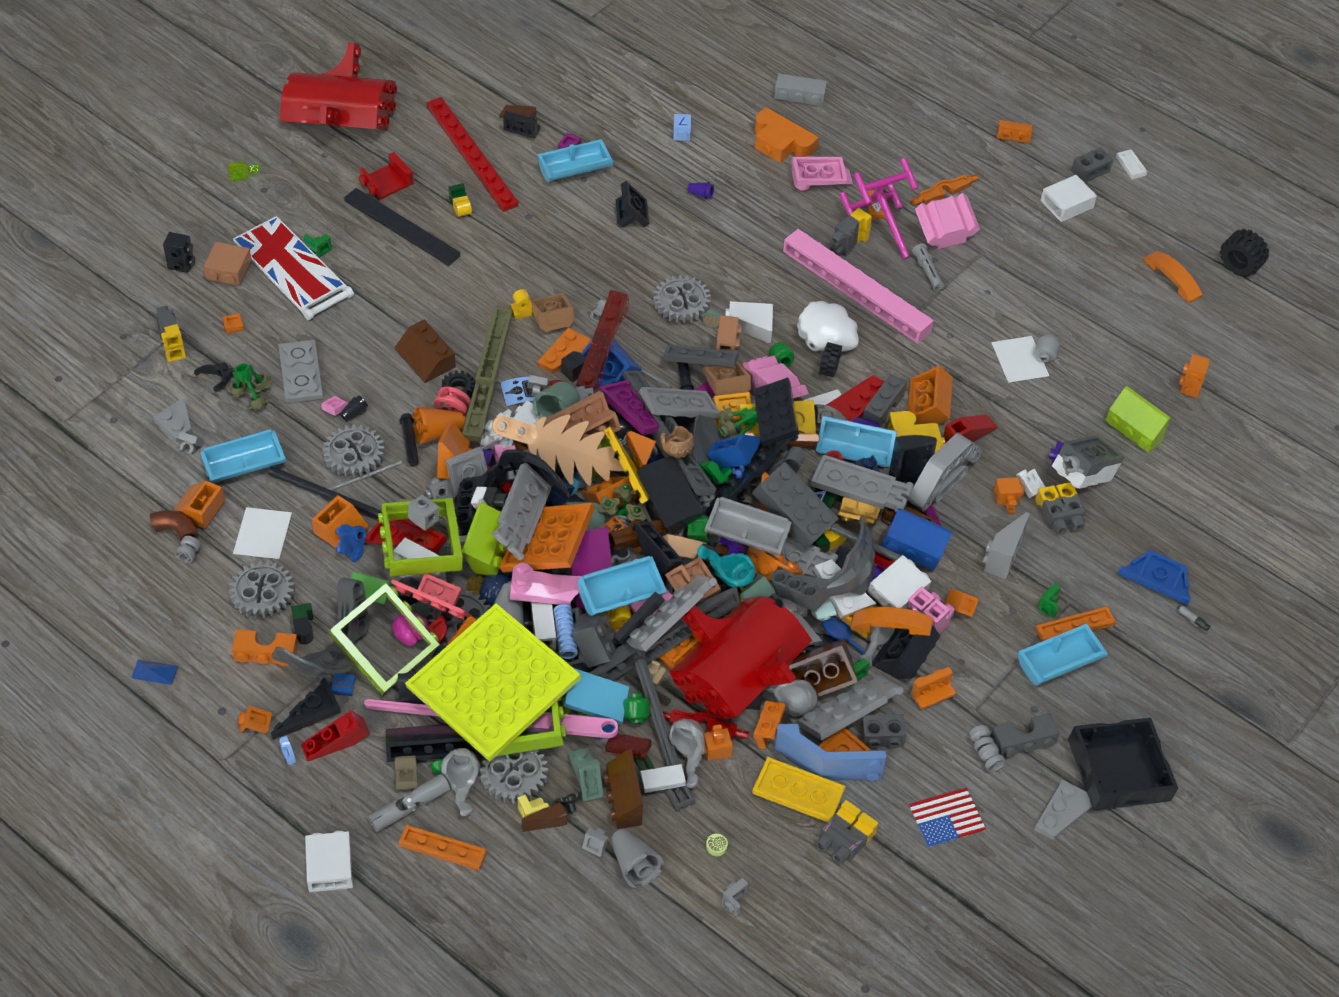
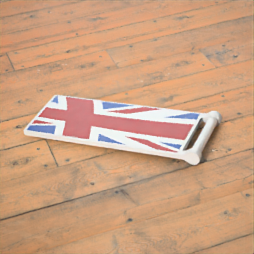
M277 216L233 238V242L237 246L250 248L252 262L303 313L308 321L314 318V315L345 298L354 296L351 287L346 286ZM341 290L343 291V292L339 293L338 295H336V296H334V297L328 299L327 301H325V302H323V303H321V304L315 306L314 308L308 309L309 307H311V306L317 304L318 302H320V301H322V300L328 298L329 296H331V295H333V294H335V293H337V292H339V291H341Z

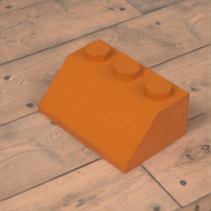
M940 365L910 378L908 411L916 416V423L940 424L950 419L953 377Z
M452 422L447 423L438 442L437 478L449 479L445 460L472 450L470 448V441L462 435V432Z

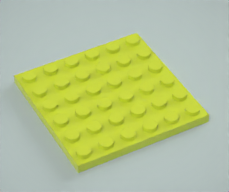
M496 603L405 684L412 693L488 761H491L581 679V675Z

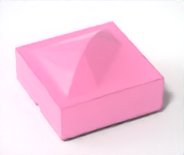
M333 396L323 402L321 407L322 410L336 416L345 408L348 402Z

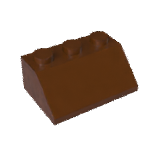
M425 319L410 326L395 346V350L424 383L456 367L454 351Z
M844 639L797 656L789 666L796 677L795 680L808 681L816 690L817 697L858 682L853 660Z
M632 749L608 762L606 764V772H603L604 785L609 787V790L606 791L607 801L612 803L613 809H610L611 821H615L617 829L642 825L643 802Z

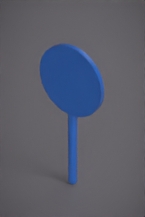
M831 616L828 620H823V627L829 635L838 640H847L860 653L865 654V651L851 639L852 630L849 625L834 616Z

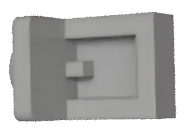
M743 878L738 882H732L726 888L722 897L723 908L735 917L740 915L741 909L737 901L744 897L748 890V883Z

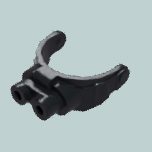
M225 362L220 365H203L194 370L196 376L203 373L218 375L222 378L214 386L213 390L215 392L224 389L227 381L231 379L233 372H235L232 368H228Z

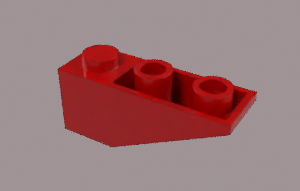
M987 414L960 417L945 425L943 437L947 443L956 433H960L973 442L994 431L998 426Z
M350 710L301 743V747L307 761H312L354 746L369 736L370 732L364 718Z

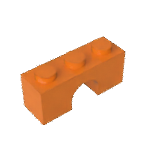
M236 629L231 650L234 661L287 666L288 664L274 660L272 653L276 647H281L297 655L299 644L297 634L276 633L275 640L271 644L260 645L258 644L256 631Z

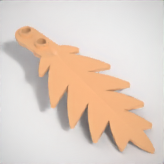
M570 414L554 419L545 426L546 417L538 419L533 425L506 416H499L492 423V429L497 435L526 443L529 453L536 455L538 451L539 457L554 471L555 460L557 459L560 470L569 485L573 484L574 464L587 486L591 485L592 467L605 481H609L610 470L624 471L619 460L614 458L615 452L612 447L597 449L605 434L603 431L591 434L580 440L589 421L578 423L563 432L571 417ZM501 422L505 423L504 429L500 428ZM519 428H522L524 431L522 435L518 433Z

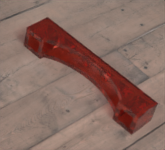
M610 290L577 380V387L585 386V389L593 388L594 393L598 392L602 383V375L611 344L619 325L625 319L630 305L628 294Z

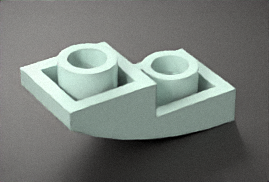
M829 598L821 607L811 610L812 615L819 620H828L831 616L837 615Z

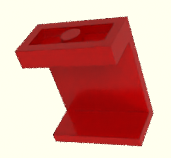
M395 152L388 154L389 165L370 174L363 167L359 168L360 183L365 185L370 194L374 195L378 200L414 184L413 171Z

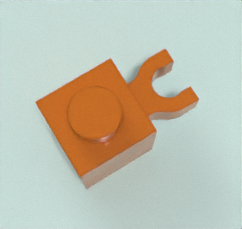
M1019 477L996 479L994 495L997 505H1006L1007 514L1015 513V507L1020 503L1021 496H1024V486L1020 484Z
M721 724L713 726V731L704 733L707 761L732 757L733 745L728 728L722 729Z

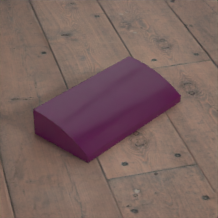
M607 527L585 531L571 565L572 576H583L612 567ZM578 593L575 596L576 608L579 607L584 611L586 609Z

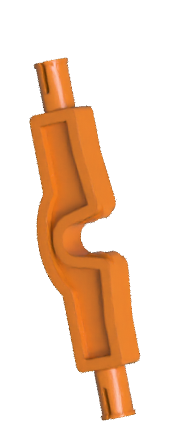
M974 174L969 177L962 175L952 180H941L932 188L921 191L918 197L911 199V203L913 205L921 202L928 204L932 200H941L945 197L944 190L954 195L961 190L969 188L972 182L978 181V175Z

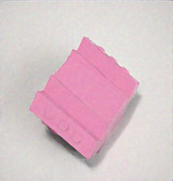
M961 193L957 198L951 195L946 199L932 200L928 205L921 203L915 209L927 243L937 246L938 249L964 243L967 237L973 236L980 230L969 198L964 193Z
M764 356L742 363L745 370L750 374V392L753 395V389L787 377L791 382L793 399L809 394L806 386L800 385L797 376L783 363H778L775 356Z

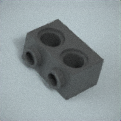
M1100 147L1076 157L1071 171L1086 183L1110 172L1113 159Z
M904 714L865 715L862 717L860 725L862 743L867 747L890 746L897 748L904 746L906 739Z

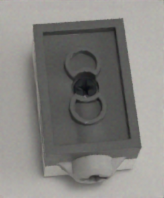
M1095 435L1065 442L1052 467L1057 470L1059 475L1067 478L1072 486L1080 489L1111 481L1124 456L1101 437Z

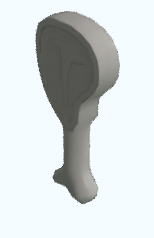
M873 626V632L870 637L871 642L865 654L860 656V660L865 658L870 663L869 667H871L872 656L877 646L886 643L895 628Z

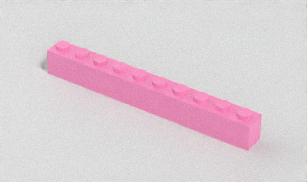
M797 229L784 239V253L917 344L932 332L934 320L929 316L923 314L873 278H870L833 251L824 247L808 234Z

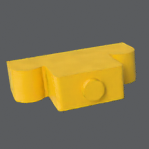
M900 411L889 413L888 428L889 430L897 431L896 437L905 435L935 437L937 439L935 453L945 444V439L941 437L937 423L915 425L916 416L912 412Z

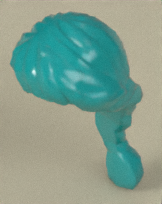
M700 545L697 549L698 557L701 559L708 557L712 568L715 570V575L728 586L744 587L753 581L756 568L751 558L747 555L732 553L720 557L715 551L709 550L703 545Z

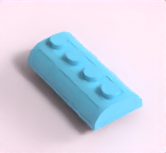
M602 139L575 146L571 144L566 148L538 154L539 166L547 182L613 166V160Z
M823 415L816 452L826 455L827 452L836 450L842 454L843 459L858 461L864 457L869 458L871 455H874L877 460V466L890 467L897 431Z
M271 429L204 448V451L200 452L209 481L213 484L286 463V458L276 433L271 431Z
M650 556L578 578L579 594L590 616L648 599L654 592H657L659 595L667 593L654 559Z
M1087 624L1018 651L1020 666L1035 686L1108 656L1107 651Z

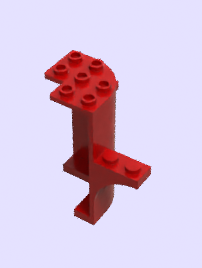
M348 42L345 56L334 69L321 74L293 72L287 77L289 82L284 84L281 96L280 121L386 131L390 123L388 114L393 115L396 109V102L394 101L395 94L397 93L396 81L358 77L360 73L359 57H361L360 44Z
M756 596L746 598L730 614L722 619L709 617L694 605L681 618L689 626L693 636L700 643L669 674L672 676L674 684L681 689L684 698L689 703H702L706 708L707 714L712 718L737 717L767 686L792 683L796 677L789 666L812 642V639L799 620L786 607H778L775 605V600L767 597Z

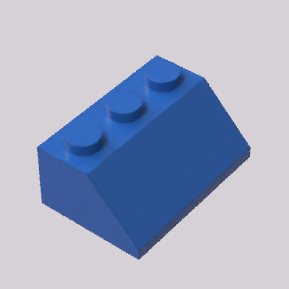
M598 331L581 352L585 357V369L600 386L611 384L612 381H625L622 375L623 371L642 370L621 345L607 333Z
M898 508L885 532L881 546L905 556L915 564L934 571L953 531Z

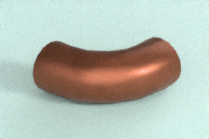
M163 510L150 514V519L156 532L166 529L174 530L180 541H182L184 536H192L196 539L199 536L192 520L179 511Z

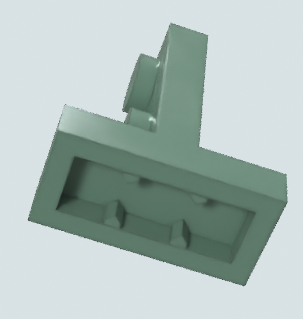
M588 748L568 752L569 761L580 785L582 801L585 802L603 797L598 759L593 760Z

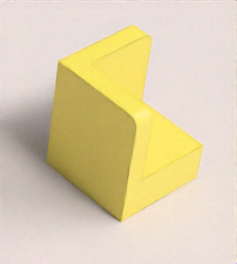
M526 795L518 797V809L523 818L550 807L548 803H544L542 798L529 802Z

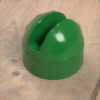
M444 759L430 763L431 769L435 774H441V763Z

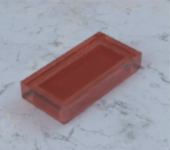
M617 733L615 737L609 738L605 749L606 752L622 754L626 750L632 749L633 757L645 759L652 742L651 739Z

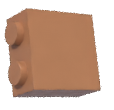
M215 242L203 266L205 278L211 281L240 286L252 261L250 248Z
M720 315L716 349H739L740 337H737L741 334V325H738L739 317Z

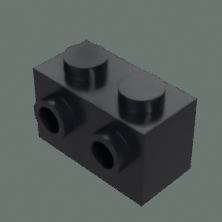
M169 232L163 243L167 267L170 270L188 273L191 266L193 267L195 264L193 244H191L190 236Z

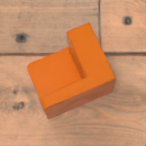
M950 588L945 604H950L959 613L973 617L979 598Z

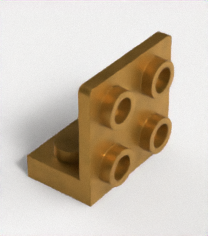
M843 496L841 508L837 515H841L842 520L850 522L853 519L860 520L862 516L865 518L867 526L871 527L872 523H877L880 508Z

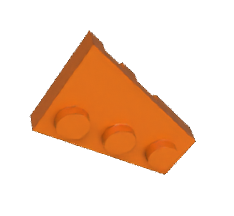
M567 328L538 360V367L554 374L561 370V359L573 351L581 353L591 339Z

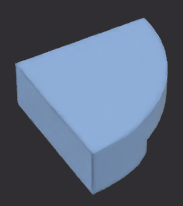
M287 735L281 737L279 740L280 747L287 764L296 763Z

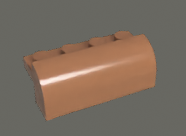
M601 391L546 418L544 423L545 426L554 419L570 414L571 417L563 430L565 432L578 423L589 421L580 440L591 434L604 432L609 426L614 433L621 430L616 413L608 408L604 394Z

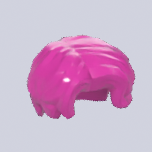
M413 611L412 613L415 617L419 616L424 621V627L427 629V620ZM401 613L396 616L394 622H392V631L396 639L408 647L423 639Z

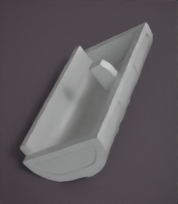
M721 497L716 499L705 527V532L780 557L792 522L788 518Z

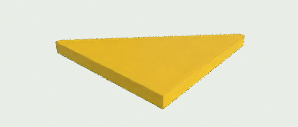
M609 426L604 432L610 440L614 452H618L619 462L625 472L629 471V481L634 491L640 492L639 501L643 504L648 501L649 495L636 472L638 468Z

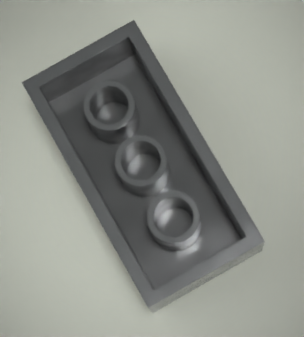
M786 462L752 492L770 513L788 518L792 522L789 533L805 550L838 520V517Z

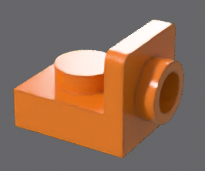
M248 705L245 711H241L238 716L237 723L240 724L238 731L243 732L245 728L266 734L269 730L272 712Z

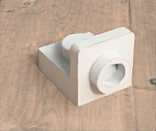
M1024 469L1016 474L1029 498L1036 495L1039 488L1045 487L1035 469L1028 472Z

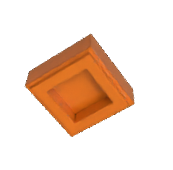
M240 313L222 317L226 334L244 331Z

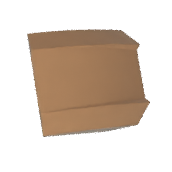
M564 293L531 300L533 315L539 327L546 332L564 327L569 328L575 320L573 306Z
M737 361L735 367L717 365L703 367L707 381L716 396L749 392L751 389L750 374L739 361Z

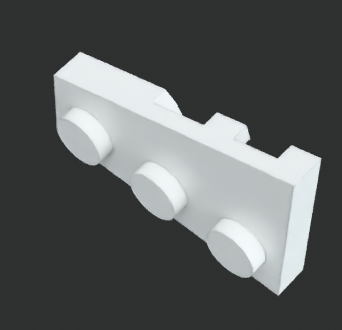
M831 559L815 565L813 571L817 578L830 579L836 572L841 571V568ZM849 592L829 597L840 619L853 615L854 612L874 607L876 604L866 593L857 595Z

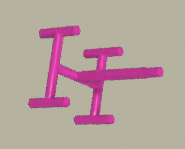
M902 158L900 163L904 170L903 173L868 184H864L860 172L853 175L863 200L850 204L845 192L840 193L839 196L848 216L855 209L879 202L902 257L906 259L910 255L887 202V199L892 198L897 210L903 208L894 187V182L908 179L912 191L919 188L907 159ZM887 187L889 192L883 193V190ZM875 189L872 195L869 196L868 191Z

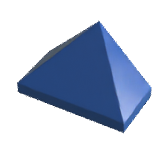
M138 660L132 674V679L172 685L178 666Z

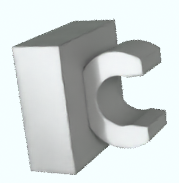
M529 376L527 388L532 389L531 397H537L540 391L546 389L548 378Z
M180 432L178 439L184 441L180 445V450L185 451L186 447L190 445L189 453L191 454L196 452V446L202 447L204 443L203 439L184 432Z
M589 828L585 833L582 849L601 857L605 852L608 837L605 836L607 831L598 828L596 831Z

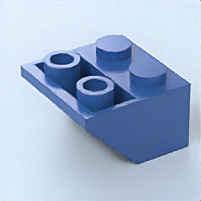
M743 434L713 442L707 455L711 461L718 464L720 469H732L741 465L746 466L751 462L754 453L757 451L761 438Z

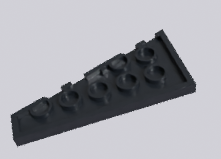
M798 435L767 446H763L760 442L751 462L744 466L743 477L737 479L736 474L732 473L724 486L718 490L715 499L709 503L710 506L705 512L708 518L711 515L717 498L724 497L737 501V495L747 491L751 487L749 483L754 478L758 480L776 461L774 457L784 453L788 449L787 444L791 441H796L799 438Z

